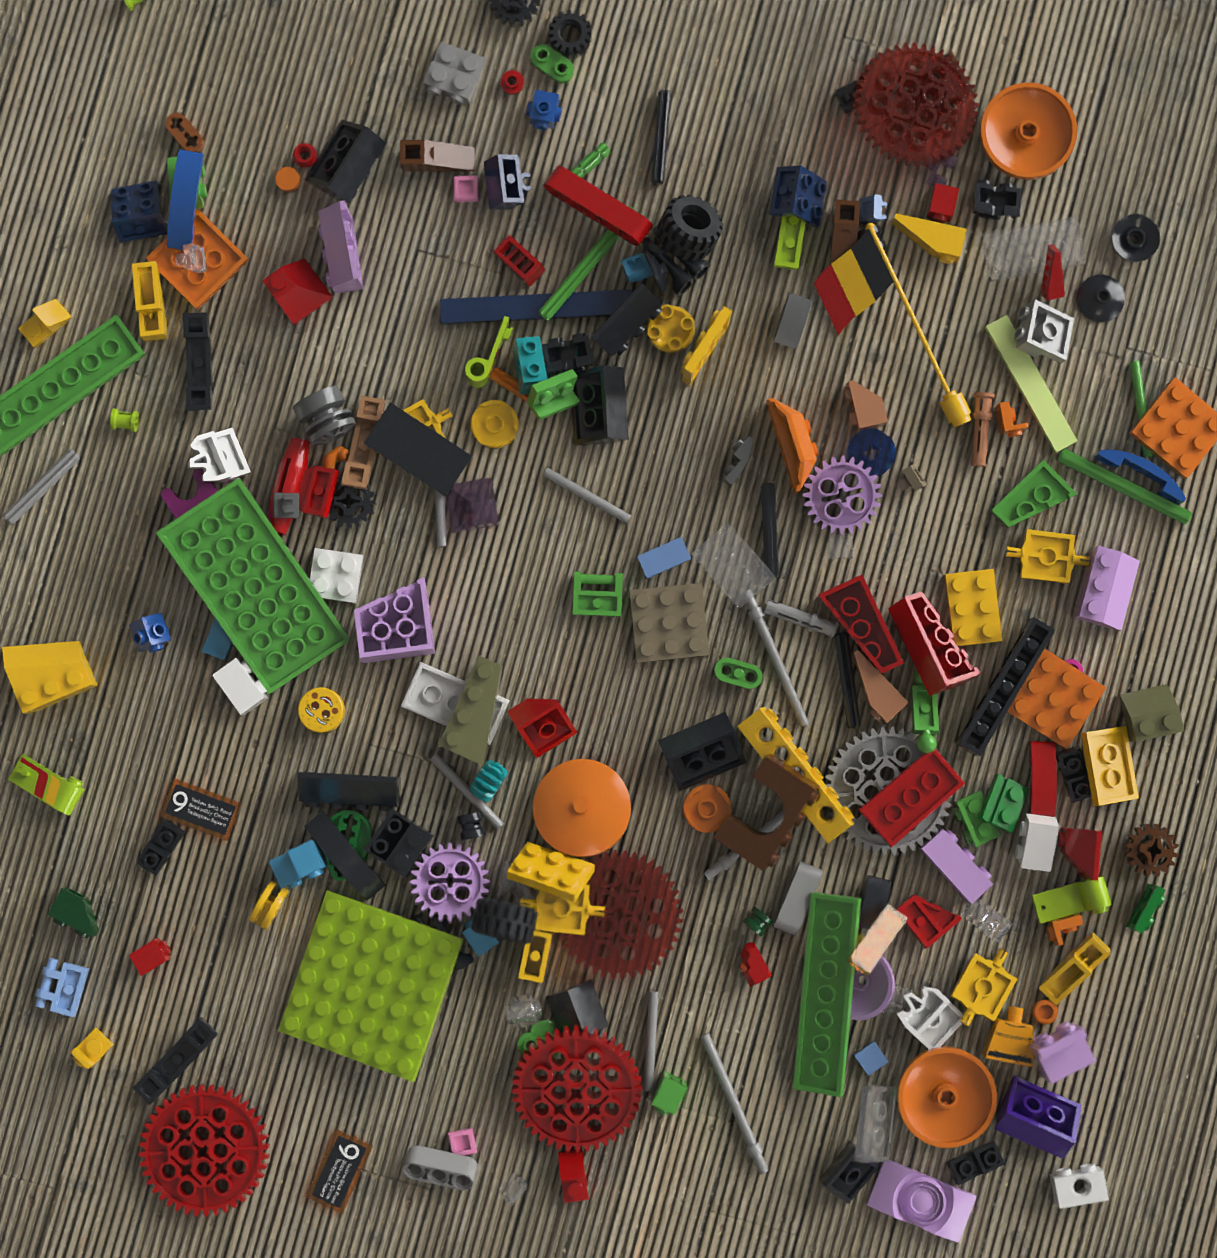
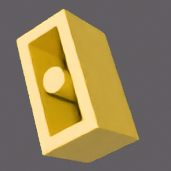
M534 929L532 942L525 944L519 979L543 983L553 932Z

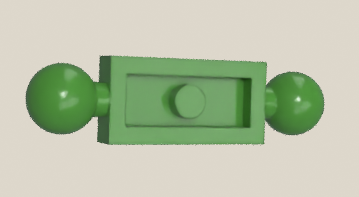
M916 669L913 673V681L916 685H912L910 689L913 734H921L917 740V747L922 753L927 754L933 752L937 745L936 739L932 736L937 735L939 732L937 694L929 696Z

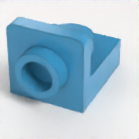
M644 253L621 260L625 278L629 283L642 281L647 277L653 276Z

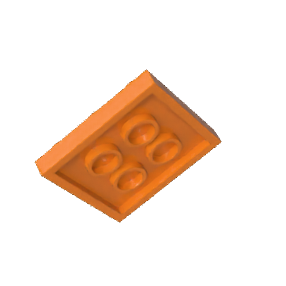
M196 209L192 251L167 247L166 238L146 259L149 262L156 261L158 271L199 310L249 259L199 209Z
M1174 377L1129 434L1185 480L1217 441V411Z
M1044 649L1007 712L1063 748L1068 749L1106 690V687Z

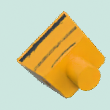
M1009 1006L1007 1019L996 1018L992 1023L982 1056L1003 1062L1033 1066V1052L1029 1047V1044L1033 1043V1026L1021 1022L1024 1008Z

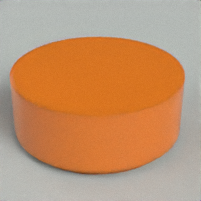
M292 167L281 168L275 177L276 184L284 192H293L300 186V176Z
M1040 999L1034 1003L1032 1015L1039 1023L1050 1024L1056 1020L1058 1009L1052 1001Z

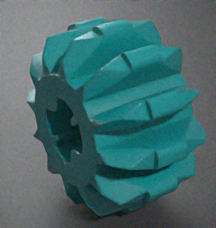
M493 760L486 761L472 782L470 792L479 800L491 801L508 775V770L498 762Z

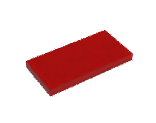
M935 748L931 753H923L860 807L858 811L886 844L892 848L966 783Z

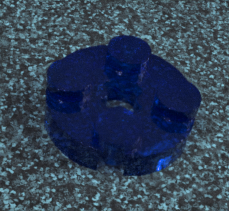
M864 429L850 440L846 453L847 461L849 462L852 457H854V464L856 465L860 461H864L862 469L865 470L871 467V471L868 473L869 476L876 474L881 476L891 468L896 458L895 444L889 436L879 429ZM868 447H872L874 451L877 450L878 455H875L873 460H870L869 456H865Z

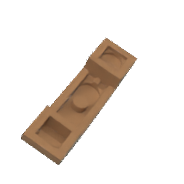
M361 396L356 416L357 425L349 458L346 461L343 473L342 486L366 490L376 451L364 444V442L384 413V399Z

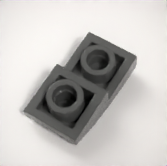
M790 292L788 293L781 312V319L773 338L774 342L797 349L812 300Z
M750 436L746 440L741 438L732 448L735 451L732 458L738 464L732 463L724 472L726 478L723 481L730 488L737 481L749 458L753 442Z

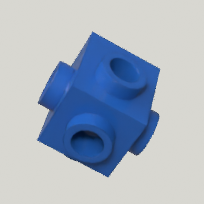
M535 89L533 102H528L526 116H530V124L534 125V128L539 130L554 129L555 122H560L562 108L559 107V94Z
M162 613L141 617L129 624L133 641L139 652L149 650V653L157 652L163 649V644L171 640L169 629L164 622Z

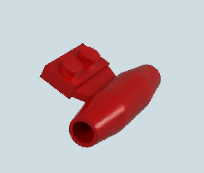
M296 437L290 439L282 456L269 499L268 520L280 536L286 535L293 518H273V493H299V510L302 513L328 518L339 476V471L336 469L320 466L308 468L310 443Z

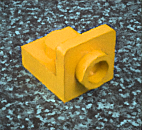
M95 1028L71 1051V1054L74 1056L73 1060L78 1066L90 1069L114 1044L101 1031Z

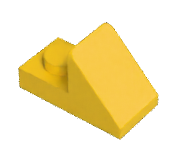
M57 299L33 308L32 310L35 315L18 329L36 349L70 321L72 316Z

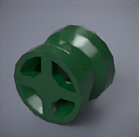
M754 906L751 910L752 914L749 917H745L742 922L762 937L766 926H770L773 921Z

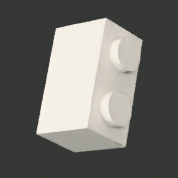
M235 658L212 676L239 714L246 715L268 699L265 694L267 690L259 679L255 681L250 674L253 671L247 662Z
M1026 814L1025 822L1021 821L1019 835L1022 836L1021 845L1017 844L1015 850V858L1018 859L1021 868L1051 872L1059 830L1056 817Z

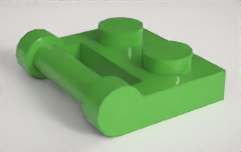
M574 571L573 615L621 617L623 573L595 575ZM581 584L615 585V592L581 590Z

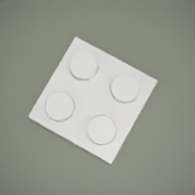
M315 548L310 581L323 599L356 604L364 556Z

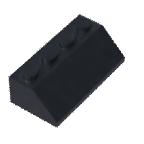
M297 772L299 802H305V807H320V803H330V808L344 809L345 804H353L356 810H369V805L379 806V811H390L391 808L400 807L401 777Z

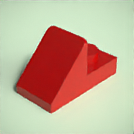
M582 1148L579 1152H576L575 1149L569 1152L559 1151L558 1160L564 1203L589 1200Z

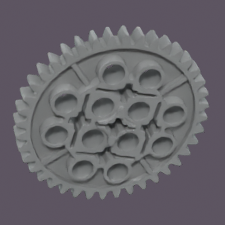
M880 727L879 734L872 728L869 737L864 731L861 732V740L853 736L854 744L845 742L847 750L838 749L841 757H832L836 766H828V769L833 774L825 775V778L831 781L830 784L825 785L827 787L831 786L839 796L837 800L842 807L846 806L849 808L853 804H858L862 807L864 803L857 796L865 803L870 799H867L864 795V790L867 786L873 785L878 793L884 785L886 786L900 774V771L894 764L905 768L923 754L917 747V740L921 735L914 740L913 731L904 736V728H900L898 733L895 734L894 727H890L888 733H886L884 727ZM899 748H905L908 751V758L904 762H900L896 758V751ZM864 751H870L874 755V760L869 765H865L861 761V755ZM886 766L891 768L893 772L892 778L887 781L880 777L881 769ZM875 768L873 773L875 779L873 781L870 779L864 781L865 774L863 771L865 769L870 771ZM851 769L858 773V780L853 784L848 783L845 779L846 772ZM945 801L892 848L886 844L878 833L871 834L868 831L867 825L869 822L862 814L852 819L855 824L846 830L848 832L846 840L849 841L854 837V846L856 847L863 842L864 851L869 846H872L873 854H876L879 848H881L882 855H886L888 849H890L892 855H896L897 848L905 854L906 846L914 851L915 842L920 846H924L923 837L931 840L929 832H939L935 825L945 824L940 817L949 815L943 809L944 807H951L952 804ZM831 811L828 816L833 817L834 811Z

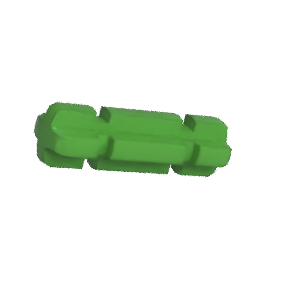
M603 142L600 143L595 151L592 150L579 162L578 167L575 166L570 171L583 178L585 173L588 174L601 162V158L605 159L610 154L609 147Z

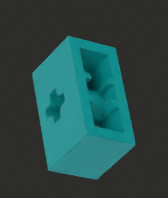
M540 336L516 338L512 351L520 395L529 394L532 385L547 379Z

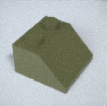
M1167 684L1119 694L1130 742H1138L1184 731L1179 706Z

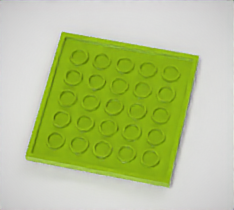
M326 890L278 1031L414 1082L463 938Z

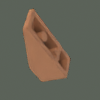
M857 649L851 655L867 706L871 709L869 714L878 723L881 721L884 724L888 723L909 702Z

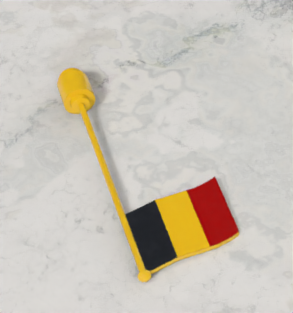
M868 223L866 225L867 231L850 250L830 264L819 275L814 285L839 336L851 320L875 303L894 282L946 393L942 396L943 401L940 402L944 414L954 428L972 420L969 415L971 411L962 392L958 394L955 390L950 392L873 228L875 225Z

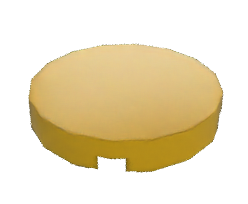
M489 400L481 403L471 417V430L474 437L480 444L488 448L507 446L515 439L519 429V420L515 410L501 400Z

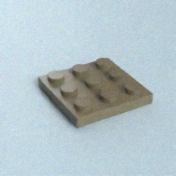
M702 583L629 590L637 663L710 655Z

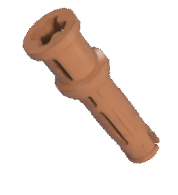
M974 392L975 409L971 417L973 418L972 420H975L971 466L986 467L989 421L993 419L991 409L992 399L995 398V394Z

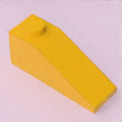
M895 213L892 225L932 257L939 258L940 262L946 264H953V262L959 260L966 234L965 228Z

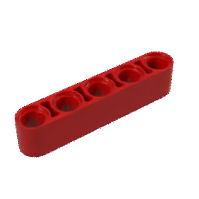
M558 165L543 184L544 188L551 195L634 246H639L653 228L652 223L646 217L563 166Z

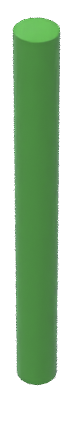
M1134 361L1130 362L1139 421L1147 409L1140 362ZM1142 445L1143 457H1153V454Z

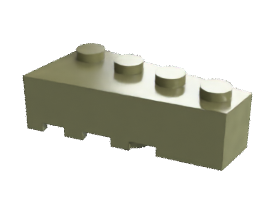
M480 655L478 656L438 746L482 766L485 764L503 669L502 665Z

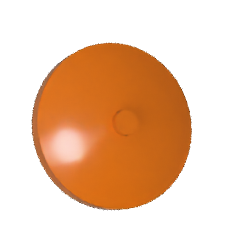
M1018 83L1000 91L987 105L980 122V142L988 160L1002 173L1022 180L1040 179L1057 171L1071 155L1077 139V122L1067 100L1054 89L1039 83Z
M575 759L557 765L541 780L534 795L533 816L539 833L552 848L572 857H592L612 848L624 835L630 821L631 801L623 780L613 769L595 760Z
M946 1046L926 1050L910 1061L898 1082L896 1097L900 1116L907 1128L917 1138L929 1145L941 1148H954L968 1144L987 1129L994 1117L997 1105V1091L993 1077L987 1067L977 1057L965 1050Z

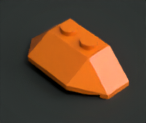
M769 398L766 401L768 413L793 494H798L817 460L816 456H819L818 448L815 442L811 443L809 433H812L809 420H804L803 414L774 398Z

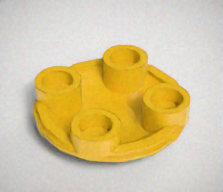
M663 305L661 313L653 321L649 320L647 326L648 337L651 343L661 351L667 353L679 352L692 342L695 334V322L685 309L677 306Z

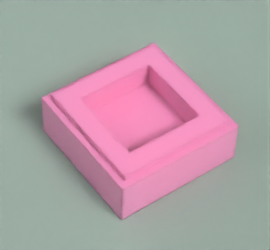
M454 176V202H478V176Z
M473 1127L448 1132L451 1153L463 1156L477 1153Z

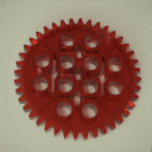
M916 42L912 44L911 48H909L907 43H904L901 49L896 44L892 50L886 48L884 53L879 52L875 58H872L868 63L869 65L866 64L863 72L858 77L860 81L855 85V88L858 90H855L853 97L857 99L853 102V106L857 107L854 115L861 117L858 118L856 124L864 125L860 133L868 132L865 140L870 141L873 139L872 148L880 146V155L887 151L888 160L896 156V163L899 164L902 159H905L906 166L912 160L915 167H918L921 161L925 167L929 165L930 161L936 165L940 159L944 162L948 155L952 157L956 150L959 151L963 144L968 141V136L970 137L974 130L972 128L977 123L974 119L978 116V112L975 110L979 106V103L974 102L978 95L971 93L975 85L967 84L971 76H963L965 68L957 69L959 61L951 63V54L946 58L943 57L944 50H940L937 54L935 53V46H932L928 51L925 43L922 44L920 49H918ZM910 65L915 66L918 71L912 70ZM932 73H938L941 79L935 78ZM881 79L887 80L889 85L883 84ZM903 87L910 88L912 93L906 92ZM895 89L894 99H896V100H894V102H893L892 105H891V102H892V95H891V94H892L893 90ZM926 94L931 95L935 101L929 100ZM874 100L880 101L883 107L877 106ZM949 102H953L956 105L957 109L952 108L949 105ZM940 105V107H939V110H940L939 114H940V116H939V118L937 119L938 114H937V110H936V109H937L938 106ZM897 108L903 109L906 115L900 114ZM919 116H924L928 123L923 122ZM942 124H947L951 130H946ZM890 130L897 131L899 136L892 135ZM913 138L920 139L922 144L915 143Z
M614 850L612 857L606 851L603 855L604 859H601L598 855L594 856V863L588 858L585 859L586 862L595 864L594 873L586 885H590V905H595L597 892V906L604 907L601 900L606 894H611L615 898L614 906L601 911L604 913V917H596L594 933H592L593 919L589 915L585 935L564 933L559 937V940L567 939L568 942L565 943L563 948H572L569 957L577 954L576 964L584 961V970L592 966L593 975L601 970L602 978H605L607 973L610 972L612 980L615 979L617 973L620 974L622 980H625L626 973H629L633 979L635 978V971H638L641 976L644 975V967L649 971H653V962L660 966L659 957L668 958L665 952L666 949L674 950L670 942H678L679 939L674 936V933L682 932L676 924L684 921L677 917V914L684 912V910L676 907L682 900L674 898L679 893V890H671L675 882L666 881L670 875L669 873L660 874L662 866L656 869L653 868L654 860L646 864V856L643 855L640 860H637V852H633L631 858H629L626 850L623 851L621 857H619L617 850ZM612 869L617 873V880L612 884H608L604 880V874L607 870ZM632 872H638L642 876V881L638 886H632L628 881V877ZM620 883H624V887L628 888V890L642 891V893L628 892L624 893L623 897H619L618 892L601 888L619 887ZM631 896L638 898L640 903L639 908L635 911H631L626 907V900ZM646 896L645 910H647V915H651V919L645 922L643 938H641L642 924L641 920L637 919V914H641L642 910H644ZM654 899L663 901L664 909L662 912L654 913L651 910L650 904ZM620 907L623 913L633 915V917L621 918V922H617V917L606 915V912H616ZM609 919L612 922L613 927L609 933H603L600 930L599 924L601 920ZM628 921H632L637 925V932L631 936L627 935L623 928L624 924ZM656 923L662 928V933L658 938H653L648 934V928L651 924ZM618 932L621 938L637 940V942L624 941L616 947L613 941L597 939V936L610 938ZM602 943L607 944L610 948V954L606 958H602L597 954V947ZM631 946L634 949L635 956L633 959L625 960L622 957L621 951L623 947Z

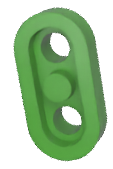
M539 44L532 49L531 62L536 69L559 84H566L572 80L574 66L569 59L546 44ZM542 52L547 54V57L544 59L538 57ZM564 66L566 71L559 72L558 68Z
M722 658L714 667L717 679L728 684L753 689L759 686L762 681L761 670L753 664L732 658ZM729 666L731 669L730 674H723L722 667ZM748 672L754 675V680L751 682L745 679V675Z

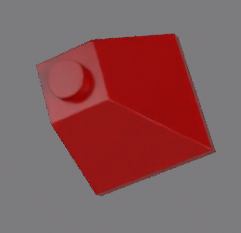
M305 258L280 267L262 280L293 325L333 298Z
M527 698L507 711L536 758L578 733L557 699Z
M1062 827V832H1059L1057 837V845L1061 847L1060 852L1082 878L1098 881L1102 831Z

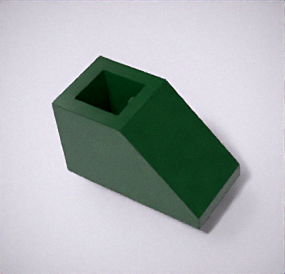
M69 887L61 888L48 913L49 916L54 918L53 922L62 927L69 925L75 928V933L84 938L98 935L99 928L89 898Z

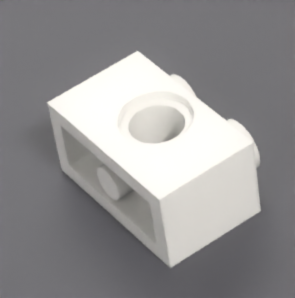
M1084 1164L1080 1166L1081 1169L1072 1171L1071 1168L1057 1169L1056 1173L1050 1174L1055 1205L1061 1209L1108 1201L1104 1170L1099 1166H1095V1164ZM1078 1179H1083L1084 1186L1082 1189L1074 1190V1182Z

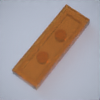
M887 904L847 962L868 976L908 918Z

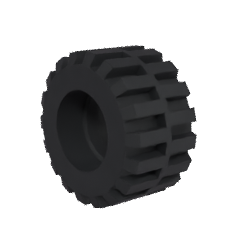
M680 195L678 198H673L666 207L657 224V236L660 237L661 245H665V249L668 252L674 253L673 256L682 257V260L686 261L688 259L697 261L698 258L702 260L711 253L723 232L722 217L717 214L718 210L715 207L713 208L708 201L705 202L698 196L695 198L693 195H687V197Z
M490 898L477 899L470 929L478 934L528 944L532 942L538 912L532 908Z

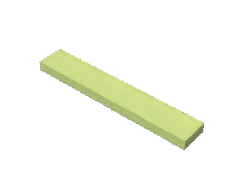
M1005 315L985 326V330L1054 453L1077 442L1075 435L1030 355L1016 349L1017 341L1013 338L1016 330L1009 317Z

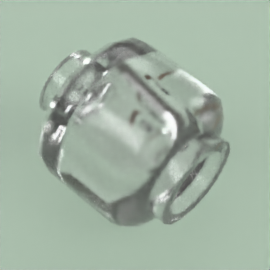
M531 994L511 997L509 1004L505 1005L508 1024H512L516 1029L536 1025L538 1016L542 1015L540 1001H535Z

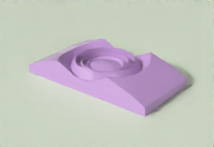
M884 1158L866 1204L891 1217L911 1223L935 1235L959 1243L977 1196Z

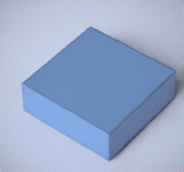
M874 1040L853 1054L868 1076L888 1063V1060Z

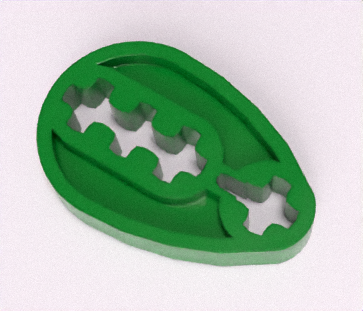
M345 810L333 815L331 820L337 825L341 833L343 830L348 829V823L344 822L345 818H349L350 814L354 815L357 825H352L351 831L355 832V836L350 837L349 843L365 859L367 852L364 848L372 838V827L369 820L363 814L354 810ZM325 854L326 864L331 876L337 881L347 880L343 875L342 877L339 876V872L335 871L336 866Z

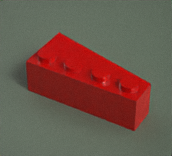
M863 574L818 594L881 674L904 664Z
M923 592L906 596L888 608L929 696L963 685L981 674L977 667L973 668L968 662L967 658L969 656L965 650H960L952 640L954 635L949 628L946 629L939 622L941 617Z

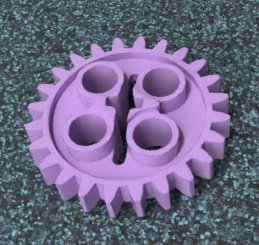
M842 455L840 462H837L833 456L831 459L832 464L828 465L823 460L824 468L820 469L815 466L814 469L817 475H808L812 483H805L804 486L809 488L810 492L803 493V496L810 498V501L804 503V506L812 507L808 515L816 514L814 523L821 520L823 522L821 529L829 525L831 526V533L836 528H839L840 534L843 535L844 529L848 528L852 534L853 526L856 525L862 530L861 522L865 521L870 524L868 515H877L873 507H880L881 504L876 502L875 498L882 497V494L875 492V489L881 487V484L873 483L878 476L877 474L869 476L868 473L871 471V467L865 470L862 469L864 461H860L856 465L854 464V457L849 462H846L844 455ZM849 473L856 474L858 477V484L854 487H849L844 482L845 476ZM826 479L832 480L835 484L834 490L830 493H825L821 489V483ZM840 488H843L844 492L858 488L864 489L861 493L846 496V501L842 502L841 498L827 502L821 501L823 497L838 494ZM860 497L864 500V507L861 510H853L851 508L850 502L853 498ZM831 503L838 504L841 508L840 514L830 516L827 513V506Z
M449 842L447 849H444L439 844V851L435 852L434 849L429 848L430 856L428 857L422 853L421 858L424 862H415V866L419 871H411V875L417 879L411 880L410 885L417 888L413 889L411 894L412 896L419 895L415 900V904L423 903L421 912L423 913L429 909V918L437 914L439 922L445 916L448 918V922L451 923L453 917L456 916L458 921L461 922L462 914L471 918L470 910L473 909L475 911L477 899L483 898L481 895L489 894V890L483 887L490 885V880L483 879V877L489 875V871L481 870L485 862L480 861L477 863L479 854L476 853L470 856V847L463 852L461 851V844L456 849L452 848L451 842ZM462 865L468 867V874L464 876L458 875L455 871L457 867ZM435 866H441L445 871L442 875L435 876L431 873V869ZM448 878H453L454 883L451 888L446 883ZM429 881L441 882L433 885L428 884ZM472 881V884H470V885H467V884H464V883H459V882ZM435 890H441L445 896L441 900H434L431 897V893ZM466 890L469 893V897L465 900H459L455 896L457 891Z

